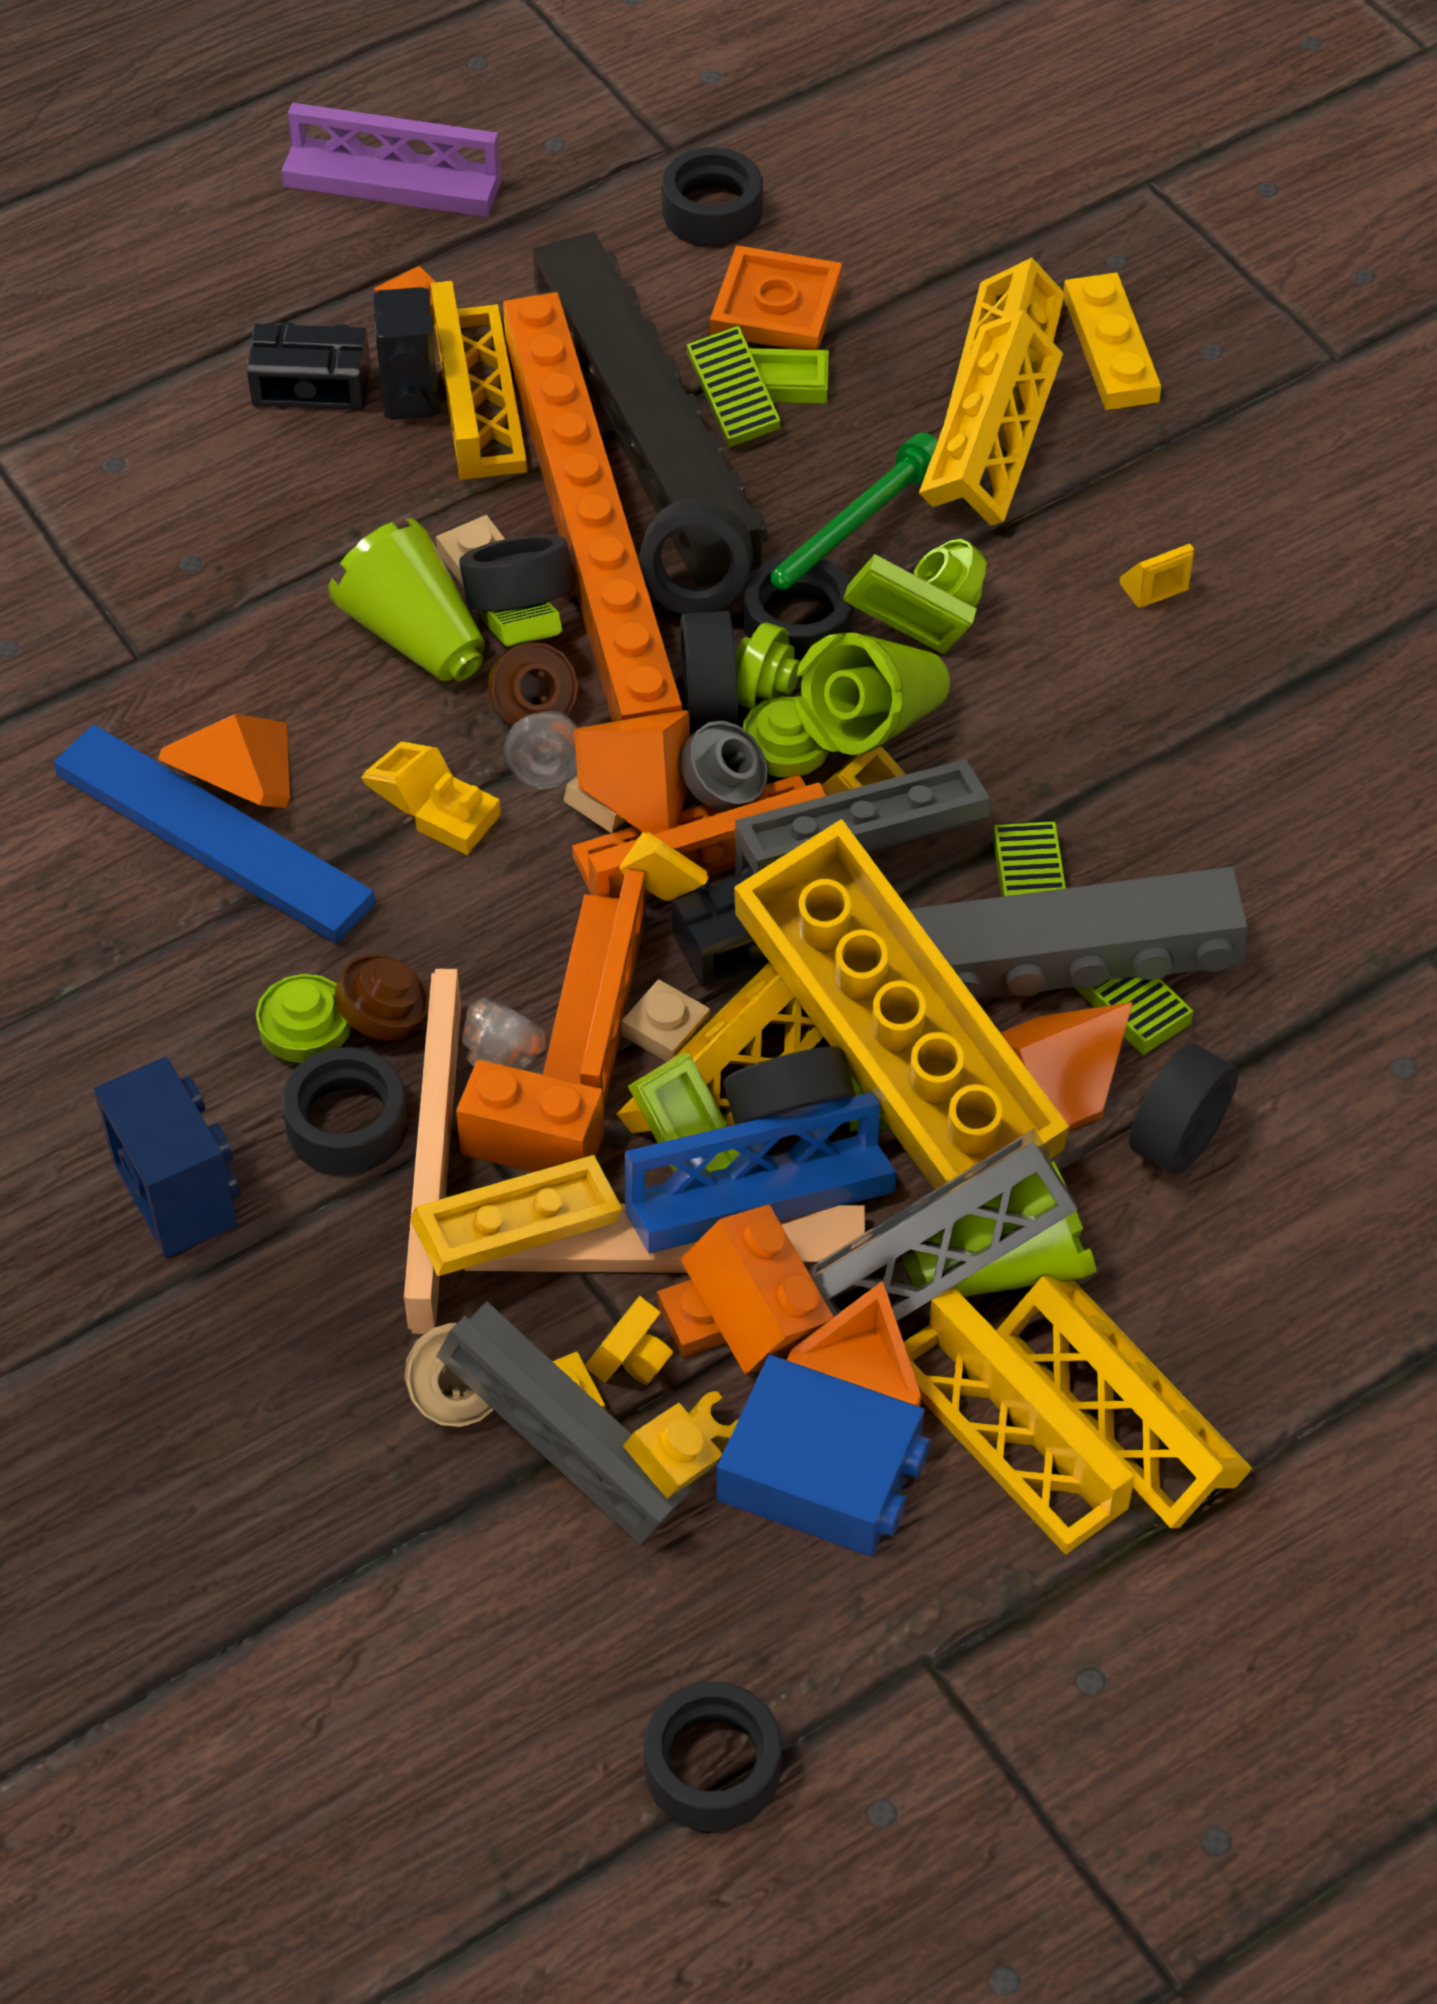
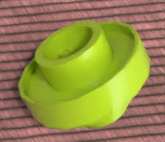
M963 539L951 540L928 552L917 564L913 575L975 607L982 595L987 562L983 554L970 542Z
M765 622L757 628L752 638L744 637L735 651L738 705L749 710L765 700L781 697L782 694L790 695L799 678L796 676L800 661L794 659V647L789 645V632L783 627Z
M777 697L772 700H765L751 709L744 720L743 729L753 736L764 753L768 765V775L784 778L799 774L800 776L806 775L820 767L829 755L830 751L822 748L806 732L796 710L795 697Z
M300 974L286 977L267 989L259 999L256 1019L261 1042L271 1054L285 1061L302 1063L305 1059L324 1050L341 1048L349 1037L351 1025L348 1024L338 1011L334 999L335 982L319 975Z

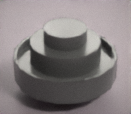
M725 721L709 722L686 739L680 752V769L685 784L693 795L709 808L726 812L745 806L762 794L767 783L768 765L764 753L753 736L738 725Z

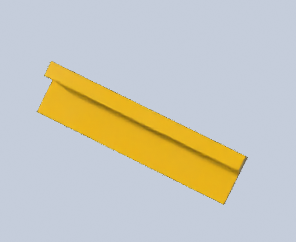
M1032 257L980 283L946 418L981 325L1024 310L1050 340L1054 341L1065 293ZM1005 293L996 303L997 296ZM1028 347L1032 371L1036 373L1041 359ZM1015 384L1012 392L1018 415H1021L1024 407L1018 384ZM1000 426L997 433L999 443L1008 452L1004 428Z
M452 281L430 283L434 327L460 480L526 473L527 460L498 304L457 309ZM490 325V331L478 342L461 334V328ZM478 361L496 369L485 381L468 373V370ZM484 400L504 408L492 420L475 413V409ZM494 439L511 448L512 454L481 457L480 450Z
M1024 310L980 326L919 494L932 507L963 497L990 526L1002 523L1006 518L1063 356L1060 349ZM1028 347L1041 359L1036 373L1032 371ZM1015 384H1018L1024 407L1021 415H1018L1012 392ZM1000 426L1004 428L1009 449L1006 457L1002 455L997 434ZM987 468L993 488L992 497L979 484L984 469Z
M770 962L674 1056L676 1057L680 1053H690L719 1110L720 1108L727 1109L722 1114L727 1126L735 1124L728 1099H720L721 1070L728 1063L745 1065L746 1068L759 1062L773 1059L761 1057L762 1029L768 1023L785 1024L784 1052L780 1056L812 1049L824 1037L810 1017L801 1016L800 1003ZM786 1006L785 1014H778ZM801 1026H803V1027H808V1028L801 1034ZM745 1047V1055H737ZM634 1097L616 1113L631 1133L651 1131Z
M1042 1276L996 1330L1135 1475L1133 1488L1170 1528H1180L1215 1488H1236L1253 1469L1074 1280L1062 1281L1050 1276ZM1039 1311L1053 1324V1354H1035L1019 1337V1334ZM1069 1342L1079 1353H1069ZM1088 1361L1097 1371L1098 1401L1080 1402L1071 1393L1069 1362ZM1044 1362H1054V1373ZM1113 1389L1124 1401H1114ZM1114 1409H1133L1143 1420V1450H1124L1114 1439ZM1088 1410H1098V1420ZM1159 1438L1170 1450H1159ZM1178 1457L1196 1477V1480L1175 1503L1160 1488L1159 1458ZM1133 1458H1143L1144 1470Z
M954 1287L932 1299L929 1325L904 1342L921 1393V1401L1060 1550L1067 1555L1129 1509L1135 1475ZM938 1344L956 1363L954 1378L925 1375L914 1364L913 1360ZM962 1371H963L971 1380L962 1379ZM944 1394L953 1395L952 1403L944 1396ZM960 1395L989 1398L1000 1410L999 1424L991 1425L969 1422L959 1411ZM1007 1418L1015 1427L1006 1426ZM988 1441L997 1442L996 1450ZM1005 1443L1034 1446L1045 1457L1044 1472L1014 1470L1003 1458ZM1052 1466H1053L1061 1475L1052 1474ZM1033 1489L1042 1490V1498ZM1050 1491L1080 1494L1093 1510L1068 1528L1049 1507Z

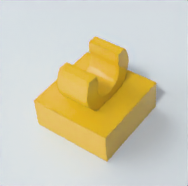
M445 772L430 790V798L416 813V829L468 855L500 817V799L480 790L477 786H471L453 777L452 774Z
M639 1296L585 1364L586 1369L606 1383L622 1364L634 1379L647 1386L673 1353L663 1341L650 1334H645L661 1312Z

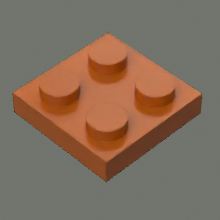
M736 245L710 317V336L739 326L746 342L786 349L819 350L842 280V263Z

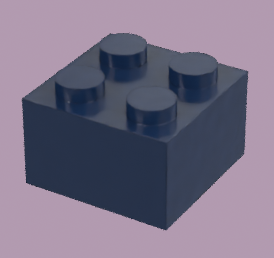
M165 1056L93 1088L112 1163L164 1258L238 1226L232 1200L241 1196L235 1176L227 1163L233 1160V1154L221 1127L217 1123L208 1127L200 1113L206 1111L199 1089L190 1075L180 1079L168 1056Z

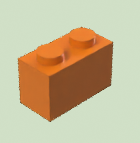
M477 1059L456 1110L461 1155L529 1172L540 1171L591 1155L596 1157L605 1133L602 1089Z
M770 1204L719 1219L680 1259L745 1375L761 1370L769 1354L787 1360L792 1348L834 1318Z

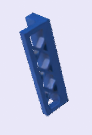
M870 1092L625 1151V1213L647 1252L650 1254L697 1242L719 1219L770 1204L778 1220L783 1221L827 1210L839 1205H847L895 1193L897 1172L878 1145L880 1103L875 1095ZM859 1119L858 1136L835 1142L827 1139L841 1123ZM794 1134L801 1137L786 1154L774 1157L766 1154L782 1137ZM732 1149L740 1152L727 1168L712 1172L705 1169L706 1165L720 1152ZM670 1164L678 1168L665 1183L645 1188V1170Z

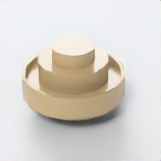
M448 1323L430 1329L415 1342L406 1358L404 1379L411 1401L425 1417L440 1425L462 1427L481 1421L493 1409L436 1357L450 1330L457 1324Z

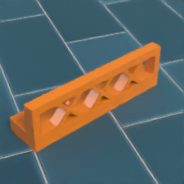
M799 774L765 785L761 795L742 807L722 812L703 804L681 812L678 827L652 835L708 872L707 876H711L736 868L735 820L826 796L819 782L806 786ZM633 826L572 845L573 858L591 895L620 898L624 874L620 871V865L642 834L639 829ZM645 889V896L653 894Z
M626 869L620 898L584 894L543 1070V1075L602 1089L603 1113L621 1035V1021L625 1017L646 920L645 871Z

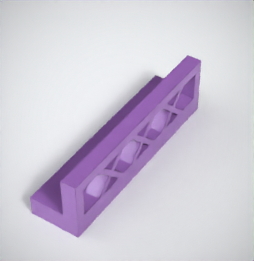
M299 103L291 104L288 111L292 147L281 170L283 187L489 217L502 182L497 132ZM305 124L321 126L333 137L329 140L306 137ZM358 132L372 133L383 145L379 148L366 146L354 135ZM410 139L424 141L435 152L431 155L417 154L406 142ZM461 147L484 150L485 163L468 161L457 150Z

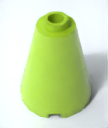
M413 518L406 519L409 527L398 529L393 522L381 526L363 538L341 561L340 565L346 570V573L339 585L331 578L328 586L329 598L341 611L439 680L449 681L455 679L456 681H462L467 679L478 670L483 662L482 653L485 649V641L430 535Z
M855 632L828 635L812 645L799 664L796 677L802 676L801 696L795 697L796 710L806 732L822 748L831 752L839 751L850 755L864 754L877 749L938 708L945 701L949 693V672L944 662L937 655L928 651Z
M1050 1162L1052 1167L1064 1183L1055 1162ZM1035 1172L1012 1186L1007 1211L1036 1216L1057 1202L1039 1174ZM1002 1193L983 1205L999 1209ZM1077 1211L953 1287L963 1297L1031 1287L1042 1276L1069 1281L1082 1279L1096 1273L1097 1269L1091 1249L1084 1250L1078 1238L1084 1229ZM972 1214L965 1215L954 1222L949 1246L974 1252L981 1250L991 1243L996 1220ZM1004 1222L1001 1237L1020 1225ZM944 1229L925 1241L941 1244ZM912 1250L913 1252L901 1256L912 1286L920 1287L934 1278L938 1255ZM946 1257L943 1272L955 1266L961 1260Z

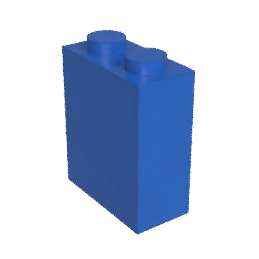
M769 1354L717 1465V1501L873 1557L882 1534L893 1537L898 1529L907 1501V1497L900 1494L907 1475L918 1479L927 1460L931 1439L922 1436L924 1408Z

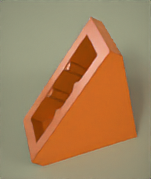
M679 710L575 728L578 789L592 796L645 834L647 832L656 834L678 827L688 790L680 769V752L686 739L690 737L689 712Z
M233 714L163 747L160 751L158 760L253 803L286 808L290 799L287 722Z
M1133 1002L1039 1016L1001 1032V1035L1069 1125L1068 1132L1103 1118L1105 1103Z
M883 1281L792 1348L787 1358V1361L920 1407L921 1393Z

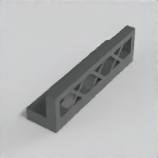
M963 759L735 820L736 876L748 866L751 867L754 874L840 819L845 822L865 851L870 852L971 824V821L989 817L990 797L968 761Z
M1035 1129L1025 1133L807 1268L832 1315L835 1317L841 1312L832 1297L852 1285L872 1289L883 1281L887 1295L888 1293L904 1296L891 1304L895 1319L898 1321L1076 1212L1078 1205L1049 1162V1151ZM1035 1172L1039 1174L1057 1202L1036 1216L1007 1211L1012 1186ZM1002 1193L999 1209L983 1205ZM967 1214L996 1220L991 1243L977 1252L949 1246L954 1222ZM1004 1222L1020 1225L1001 1237ZM944 1229L941 1244L925 1241ZM910 1249L938 1255L934 1278L920 1287L891 1281L896 1258ZM946 1257L961 1260V1262L943 1272ZM887 1264L884 1279L868 1276Z
M486 1301L469 1319L464 1316L450 1330L436 1357L639 1545L651 1535L689 1493L691 1489L686 1486L669 1499H666L624 1449L623 1445L632 1434L490 1303Z

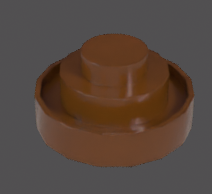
M528 642L510 647L497 658L489 673L487 691L492 708L504 722L517 729L541 731L556 726L569 715L577 698L578 681L573 665L561 651L548 644Z
M365 954L352 959L343 969L336 982L334 992L338 1011L348 1024L362 1034L381 1041H399L412 1036L421 1025L429 1009L430 997L425 983L418 974L400 960L385 955Z

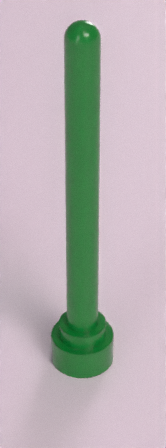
M917 433L901 445L896 454L895 466L772 571L771 582L773 586L781 590L792 586L909 484H922L938 440L930 434Z

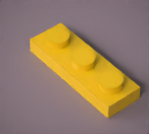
M1118 273L1065 280L1064 300L1105 410L1158 403L1160 401L1161 384Z
M594 1155L416 1206L410 1222L437 1276H441L614 1224L619 1218L622 1207Z

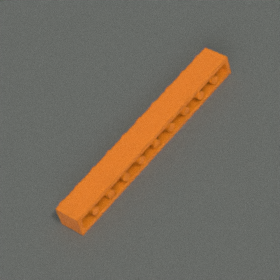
M558 292L503 301L508 358L559 536L566 538L568 542L575 579L574 589L612 722L682 710V704Z

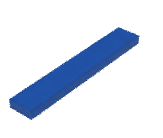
M95 724L53 761L56 775L335 944L376 904L374 890Z

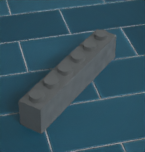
M1233 867L909 909L976 1000L1009 995L1031 996L1040 991L1070 987L1093 988L1111 979L1139 977L1145 980H1154L1169 974L1199 970L1215 972L1230 966L1245 965L1247 923Z

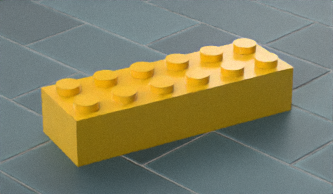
M842 819L734 887L736 916L831 1047H840L843 1050L850 1074L865 1094L872 1092L880 1103L881 1117L934 1190L1032 1129H1035L1048 1149L1050 1159L1064 1150L1069 1131L1067 1122Z

